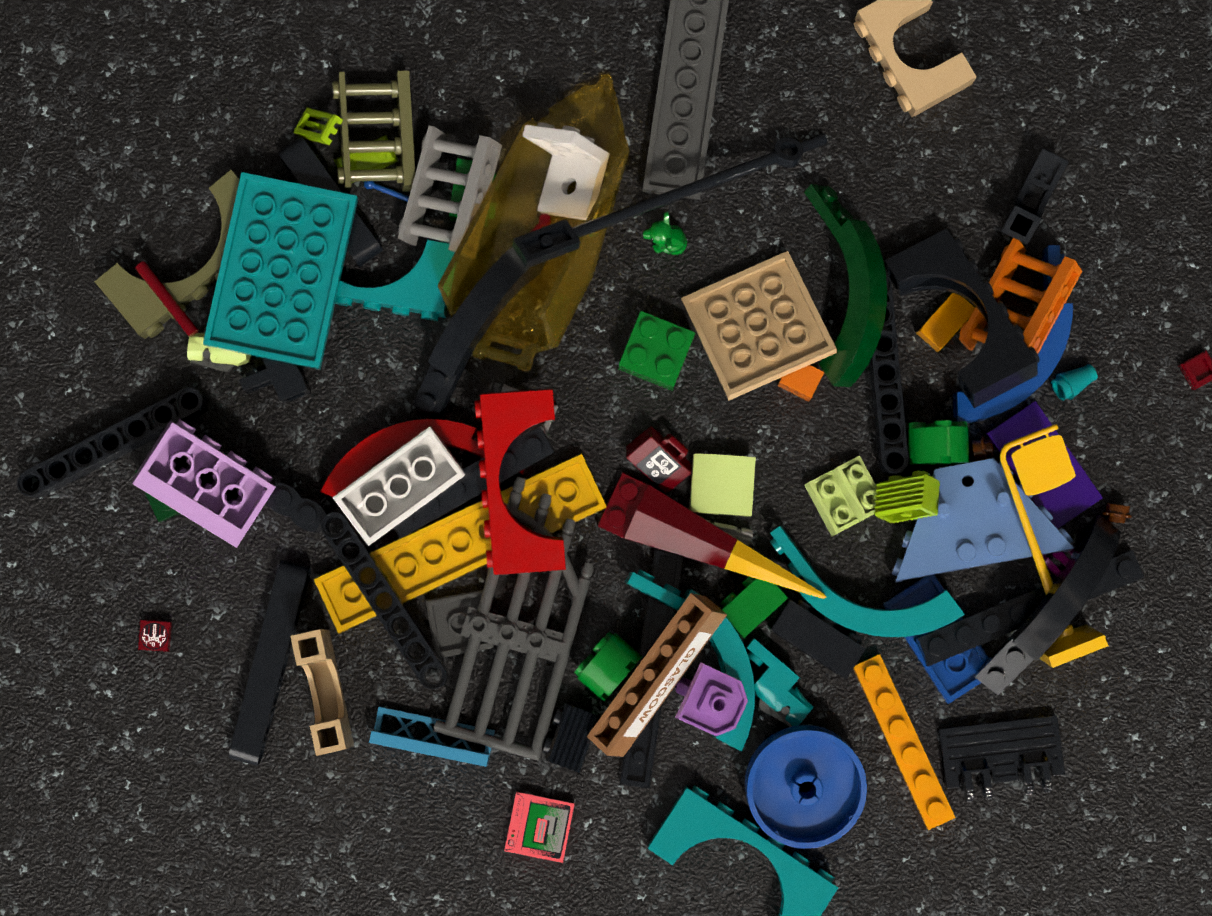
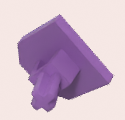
M700 663L692 681L682 677L676 684V692L684 696V699L675 718L714 736H719L735 729L748 702L742 681Z

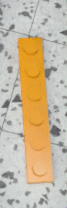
M875 655L856 664L853 668L855 675L926 829L930 830L954 819L955 815L881 655Z

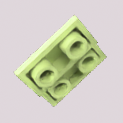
M693 454L689 510L702 514L752 516L756 457Z
M860 455L804 485L831 536L874 515L876 511L874 507L876 506L875 500H877L875 497L877 486Z

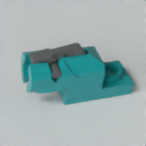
M752 638L745 646L750 651L748 653L749 659L759 667L763 663L767 666L754 682L755 693L759 697V708L790 727L798 726L814 707L806 700L797 687L795 689L792 688L800 677L756 639Z

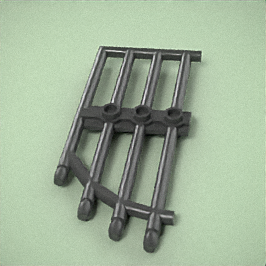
M517 476L506 506L512 515L525 527L543 535L553 536L545 526L548 508L551 504V495L543 493L540 497L539 508L536 510L535 517L529 516L518 509L522 498L521 493L525 487V478ZM566 518L563 524V532L560 534V537L564 539L566 570L550 571L535 625L518 620L531 572L518 573L505 617L489 612L499 575L493 574V567L489 568L478 609L469 606L461 635L469 637L446 721L436 720L434 732L540 761L589 588L590 577L593 574L594 564L585 562L580 572L581 577L578 579L568 556V549L572 539L571 534L575 528V520ZM562 572L573 596L563 633L546 628ZM483 641L498 647L475 728L471 730L457 726L479 645ZM509 649L525 653L526 657L503 738H499L485 733ZM538 657L554 661L555 664L532 745L527 746L514 742L536 662Z

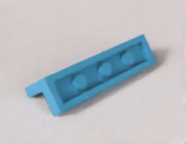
M378 707L374 730L371 731L369 743L484 767L488 766L491 748L485 746L484 752L472 750L468 742L459 739L452 745L443 744L437 732L433 731L434 729L431 724H435L436 720L442 722L446 720L384 707ZM384 714L396 716L402 727L394 733L381 731ZM402 718L411 719L412 721L405 724ZM417 721L425 722L431 733L423 739H417L413 737L408 727ZM457 723V726L474 730L475 728L472 725ZM486 729L485 734L494 736L495 730ZM405 730L409 737L397 734ZM434 736L438 743L427 741V739ZM463 742L467 749L456 747V745Z

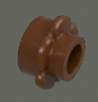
M981 435L980 439L972 440L975 461L994 457L991 440H986L984 435Z
M1106 503L1105 512L1102 511L1103 515H1108L1107 521L1125 523L1126 518L1132 517V515H1129L1130 506Z

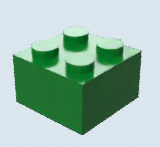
M640 311L620 360L618 370L673 391L693 342L695 332Z

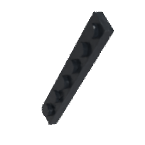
M541 426L519 437L510 444L501 462L499 483L555 452ZM479 461L464 468L463 471L466 474L464 477L396 525L394 529L399 538L405 537L482 493V490H487L486 478H480Z

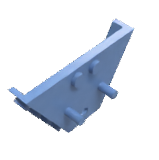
M992 458L934 470L931 477L940 481L938 515L928 516L927 518L923 517V519H913L917 521L913 532L907 530L902 547L907 548L904 559L897 558L892 575L897 576L896 583L913 578L1033 557L1001 462L998 463ZM973 478L974 483L972 486L966 487L962 484V479ZM1016 484L1042 555L1072 551L1074 547L1071 545L1073 542L1071 536L1063 528L1057 530L1050 522L1053 517L1042 505L1038 508L1031 500L1033 495H1025L1022 485Z

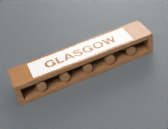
M691 593L587 737L607 756L624 757L727 614L706 596Z

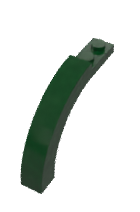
M811 184L804 193L838 241L844 254L849 275L848 309L843 327L835 342L837 353L822 359L819 365L833 386L851 387L869 364L881 337L887 307V281L884 261L879 245L867 222L854 220L851 213L841 206L837 200L838 195L832 188Z

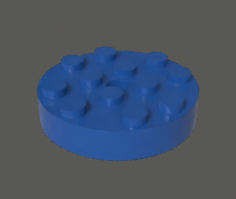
M798 725L772 734L759 745L747 766L745 795L755 821L771 838L794 848H817L840 839L855 825L866 802L867 781L865 771L858 756L843 738L822 727ZM813 782V786L808 792H800L798 783Z

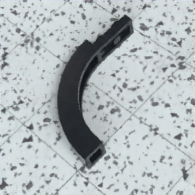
M511 247L491 266L465 298L435 346L428 361L431 364L413 402L414 407L432 419H440L462 372L479 341L507 303L526 284L541 274L546 261L526 269L513 247Z
M1097 514L1078 533L1074 551L1050 591L1025 622L976 671V679L999 695L1033 660L1037 661L1078 614L1098 585L1114 556L1120 539V530L1100 514Z

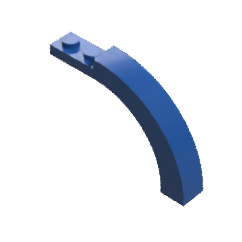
M1048 245L1042 251V261L1055 266L1061 264L1064 258V254H1060V245ZM1043 274V291L1047 290L1052 281V277ZM1073 303L1064 305L1038 353L1040 362L1037 363V376L976 408H973L964 392H956L952 395L953 422L966 421L967 423H972L997 416L1018 405L1041 387L1057 366L1066 348L1073 319Z

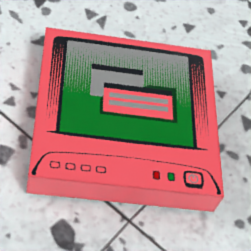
M516 791L504 851L563 863L575 803Z

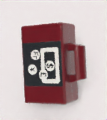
M650 426L626 446L627 460L636 466L665 494L691 474V464L685 457L688 449L672 434H667L666 437H663Z

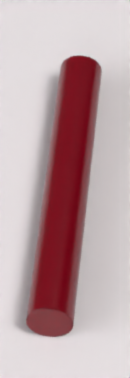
M140 262L135 267L138 273L188 337L195 335L198 332L197 327L146 262Z

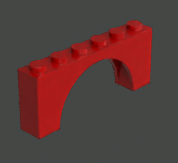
M553 388L481 393L480 400H475L476 418H482L483 430H477L478 448H484L485 460H479L480 478H486L487 490H482L483 508H489V520H484L485 538H491L492 548L491 550H486L487 568L493 567L494 575L566 570L563 537L543 535L521 524L506 506L499 483L501 462L513 440L533 425L555 420Z

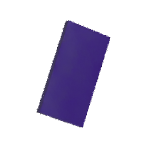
M1034 401L991 430L986 436L992 441L993 446L1000 455L1001 449L1005 444L1052 426L1037 402ZM1056 430L1048 433L1049 437L1059 435ZM1042 435L1035 439L1029 440L1027 442H1024L1023 445L1025 446L1034 441L1046 438V436ZM1019 444L1007 451L1006 460L1013 475L1021 484L1011 457L1014 451L1021 448ZM1066 444L1065 446L1076 474L1075 478L1052 490L1033 495L1031 498L1038 508L1042 505L1053 517L1050 522L1057 529L1103 498Z

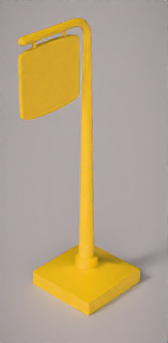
M1057 424L1005 444L1000 452V461L1046 595L1052 588L1053 582L1007 463L1006 453L1010 448L1020 444L1021 448L1014 451L1011 457L1024 494L1027 496L1040 494L1069 482L1075 478L1076 474L1064 440L1060 435L1050 437L1048 433L1058 429ZM1042 435L1046 436V438L1034 441L1025 446L1023 445L1024 442H1027L1029 440L1035 439ZM1069 624L1039 659L1054 668L1108 646L1104 634L1088 624L1074 629Z

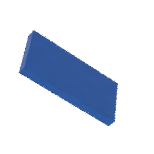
M935 575L925 576L882 605L885 609H901L915 606L932 599L943 592L944 589ZM960 617V618H958L957 620H955V621L952 622V623H955V622H957V621H960V620H962L963 618ZM933 631L904 637L947 704L981 683L975 678V673L989 659L981 645L931 666H926L916 638Z

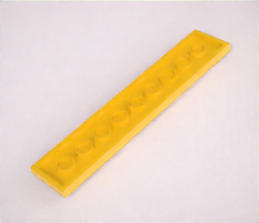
M580 454L525 480V487L521 493L522 498L518 509L534 518L536 510L539 508L538 503L542 494L551 495V504L548 508L545 526L551 533L562 529L566 518L575 520L576 523L607 508L583 455ZM512 487L501 491L506 504H508L510 493L513 491ZM482 501L371 552L403 603L487 564L486 550H491L492 548L491 538H485L484 520H489V508H483ZM341 566L314 579L338 633H342L377 616L345 566ZM366 568L362 571L361 579L364 584H371L375 581L376 573L373 568ZM387 592L378 596L377 604L381 609H388L392 605V597Z

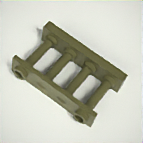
M397 71L396 78L391 80V83L345 84V72H339L337 81L332 82L333 99H338L339 117L343 119L340 125L342 167H337L338 185H343L344 193L347 194L350 193L351 182L396 180V183L402 184V192H410L415 177L409 71ZM391 95V98H396L397 109H392V112L347 113L346 96ZM393 123V126H398L399 137H394V140L349 141L348 124ZM394 152L395 155H400V166H396V169L350 170L349 153Z

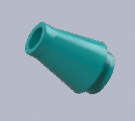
M1088 364L1081 368L1057 374L1051 384L1054 393L1060 400H1072L1091 382L1097 380L1098 375L1094 367Z

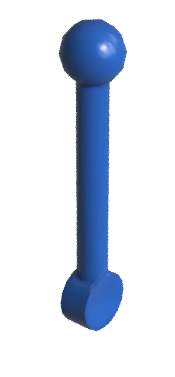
M374 181L363 182L366 189L373 188L408 202L409 196L376 184Z

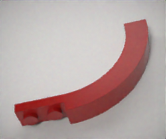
M422 419L398 423L370 435L352 448L335 466L321 492L334 497L428 427H431L447 447L457 448L481 458L485 457L484 448H478V441L474 440L477 429L463 423L439 419Z

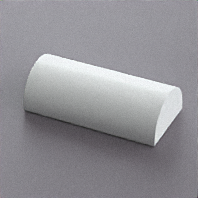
M428 427L335 495L333 499L369 546L466 474L437 433L431 427Z

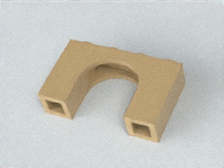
M877 0L857 12L854 26L858 35L861 38L865 37L870 47L868 50L872 59L876 63L880 62L883 67V77L889 87L894 86L899 95L897 100L904 112L908 111L911 117H914L973 84L976 75L962 52L942 64L926 70L907 66L899 59L893 45L895 31L902 25L929 11L933 3L932 0Z
M319 629L290 636L296 665L303 667L312 695L315 724L310 726L316 756L353 747L354 741L330 631Z

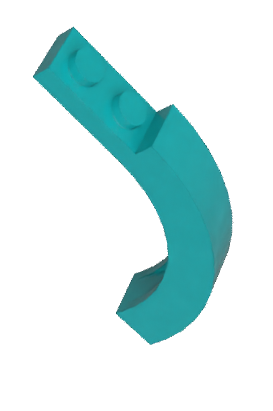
M782 526L770 532L773 536L770 543L779 555L785 553L790 559L791 563L788 564V567L792 573L798 578L803 577L806 583L824 593L827 598L821 599L802 592L800 594L817 611L846 628L873 636L908 637L937 630L965 615L947 589L928 601L901 609H877L852 602L832 590L820 578Z
M639 570L637 574L629 572L624 582L677 611L691 593L698 594L692 589H687L683 598L679 597L680 590L666 583L662 588L653 583L655 577L642 570ZM725 617L709 641L717 655L721 672L742 681L748 702L735 729L719 736L712 734L711 736L742 752L753 720L755 707L754 678L744 644L737 631Z

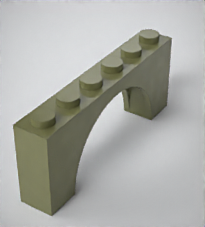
M232 170L209 187L219 206L222 222L220 240L211 259L198 272L186 279L172 283H162L184 312L187 309L185 306L193 299L197 301L203 298L209 292L208 287L218 278L240 181ZM118 263L94 281L137 334L144 339L148 336L150 338L155 337L164 329L163 324L170 318L174 319L144 280L129 274Z

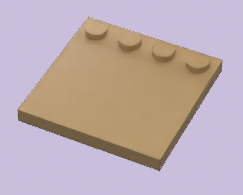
M788 251L681 298L728 401L837 353L836 346Z

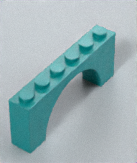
M427 240L421 258L415 267L403 278L389 285L376 288H361L340 281L335 304L352 306V302L361 303L364 309L380 311L381 307L390 308L393 314L409 316L410 312L419 313L422 319L438 321V317L446 318L457 254L448 250L449 243Z
M694 785L691 790L685 786L647 845V849L673 865L685 851L706 840L730 838L746 842L760 850L771 861L776 870L781 887V905L778 916L822 915L838 890V887L832 883L835 879L834 876L822 868L818 872L807 866L810 861L796 851L791 856L782 850L784 844L770 836L766 839L758 834L759 827L746 818L741 823L732 817L735 811L721 802L717 806L707 800L709 794Z

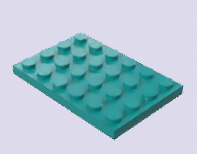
M241 172L203 345L321 370L358 197L356 195Z

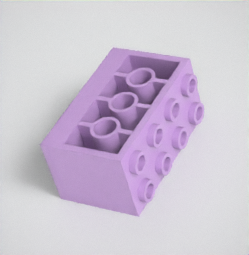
M181 419L177 423L170 420L133 477L132 484L237 548L276 488L270 482L273 477L256 466L253 471L245 467L247 461L232 451L228 455L219 451L222 445L210 437L204 435L200 439L193 433L196 429ZM187 456L186 462L188 466L186 468L181 467L179 470L175 469L176 463L173 460L176 457ZM209 471L213 472L211 475L214 479L213 482L201 485L200 475L202 473L207 474ZM234 487L238 488L237 493L239 496L237 499L232 498L228 501V496L225 494L228 489L233 490Z

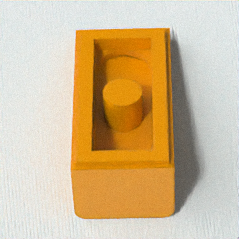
M952 293L916 334L936 352H939L970 318L975 307L964 297Z

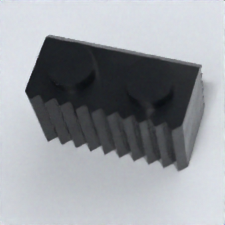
M567 703L564 709L558 707L553 724L558 726L555 736L548 735L543 749V753L548 754L546 761L579 773L591 742L587 735L598 722L600 715Z

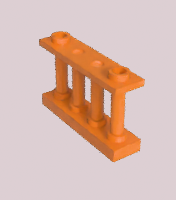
M1013 238L1010 244L1003 249L1001 261L989 283L997 303L1005 290L1038 303L1037 309L1033 316L1030 317L1007 309L1010 322L1024 328L1023 341L1027 347L1032 346L1038 354L1077 283L1082 270L1076 260L1066 256L1061 264L1055 266L1026 255V248L1021 241ZM1018 265L1052 277L1047 290L1042 292L1011 280ZM975 307L969 320L962 325L959 337L962 344L971 351L977 341L985 344L988 332L984 331L987 323L977 307Z

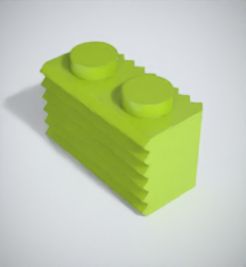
M914 471L910 477L890 476L888 481L876 484L877 494L875 497L877 500H875L876 506L874 507L876 517L889 523H899V521L904 522L938 515L940 481L931 477L930 473Z

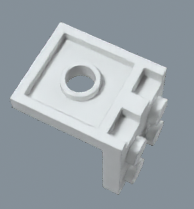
M539 122L538 126L525 125L523 137L552 154L537 211L542 214L547 213L560 217L586 221L592 220L610 154L595 145L594 139L580 135V130L577 128L563 126L562 129H555L553 125ZM576 181L575 191L567 194V188L570 183Z

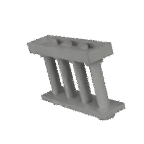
M428 126L427 133L422 140V152L404 217L399 223L398 239L413 246H416L419 236L449 242L448 250L460 256L472 258L502 145L490 137L479 135L478 143L475 146L445 140L447 134L434 126ZM447 152L472 157L473 161L470 172L463 174L438 169L441 153ZM434 180L465 186L462 201L454 202L430 197ZM426 208L457 214L454 229L449 231L422 225Z

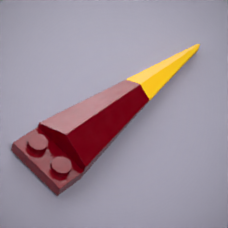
M622 473L598 524L599 528L625 540L727 569L821 599L827 598L821 591L659 490Z

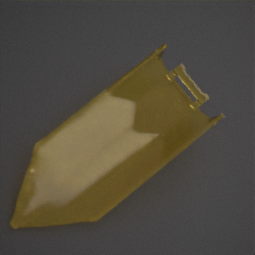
M602 74L601 80L597 84L585 85L548 108L550 114L535 122L532 118L523 124L438 283V288L452 318L483 275L512 247L513 238L529 233L539 223V217L542 213L537 211L552 154L523 137L525 125L538 126V123L542 122L553 125L555 129H562L563 126L577 128L580 130V135L594 139L595 145L610 154L599 196L587 219L580 220L549 215L552 220L550 225L567 219L571 227L612 213L630 151L625 138L624 125L613 87V79L610 74ZM576 181L570 183L567 188V194L575 191ZM607 227L580 237L579 249L546 261L541 274L526 284L498 314L473 351V357L481 360L489 358L517 366L518 370L529 372L536 353L558 347L594 275ZM493 341L523 350L519 355L489 347V345Z

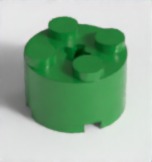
M951 420L934 421V423L926 424V422L909 423L910 465L969 463V439L966 421L952 422Z
M610 631L593 649L596 656L591 653L574 672L578 676L577 679L604 702L643 657L618 634L615 633L613 635Z

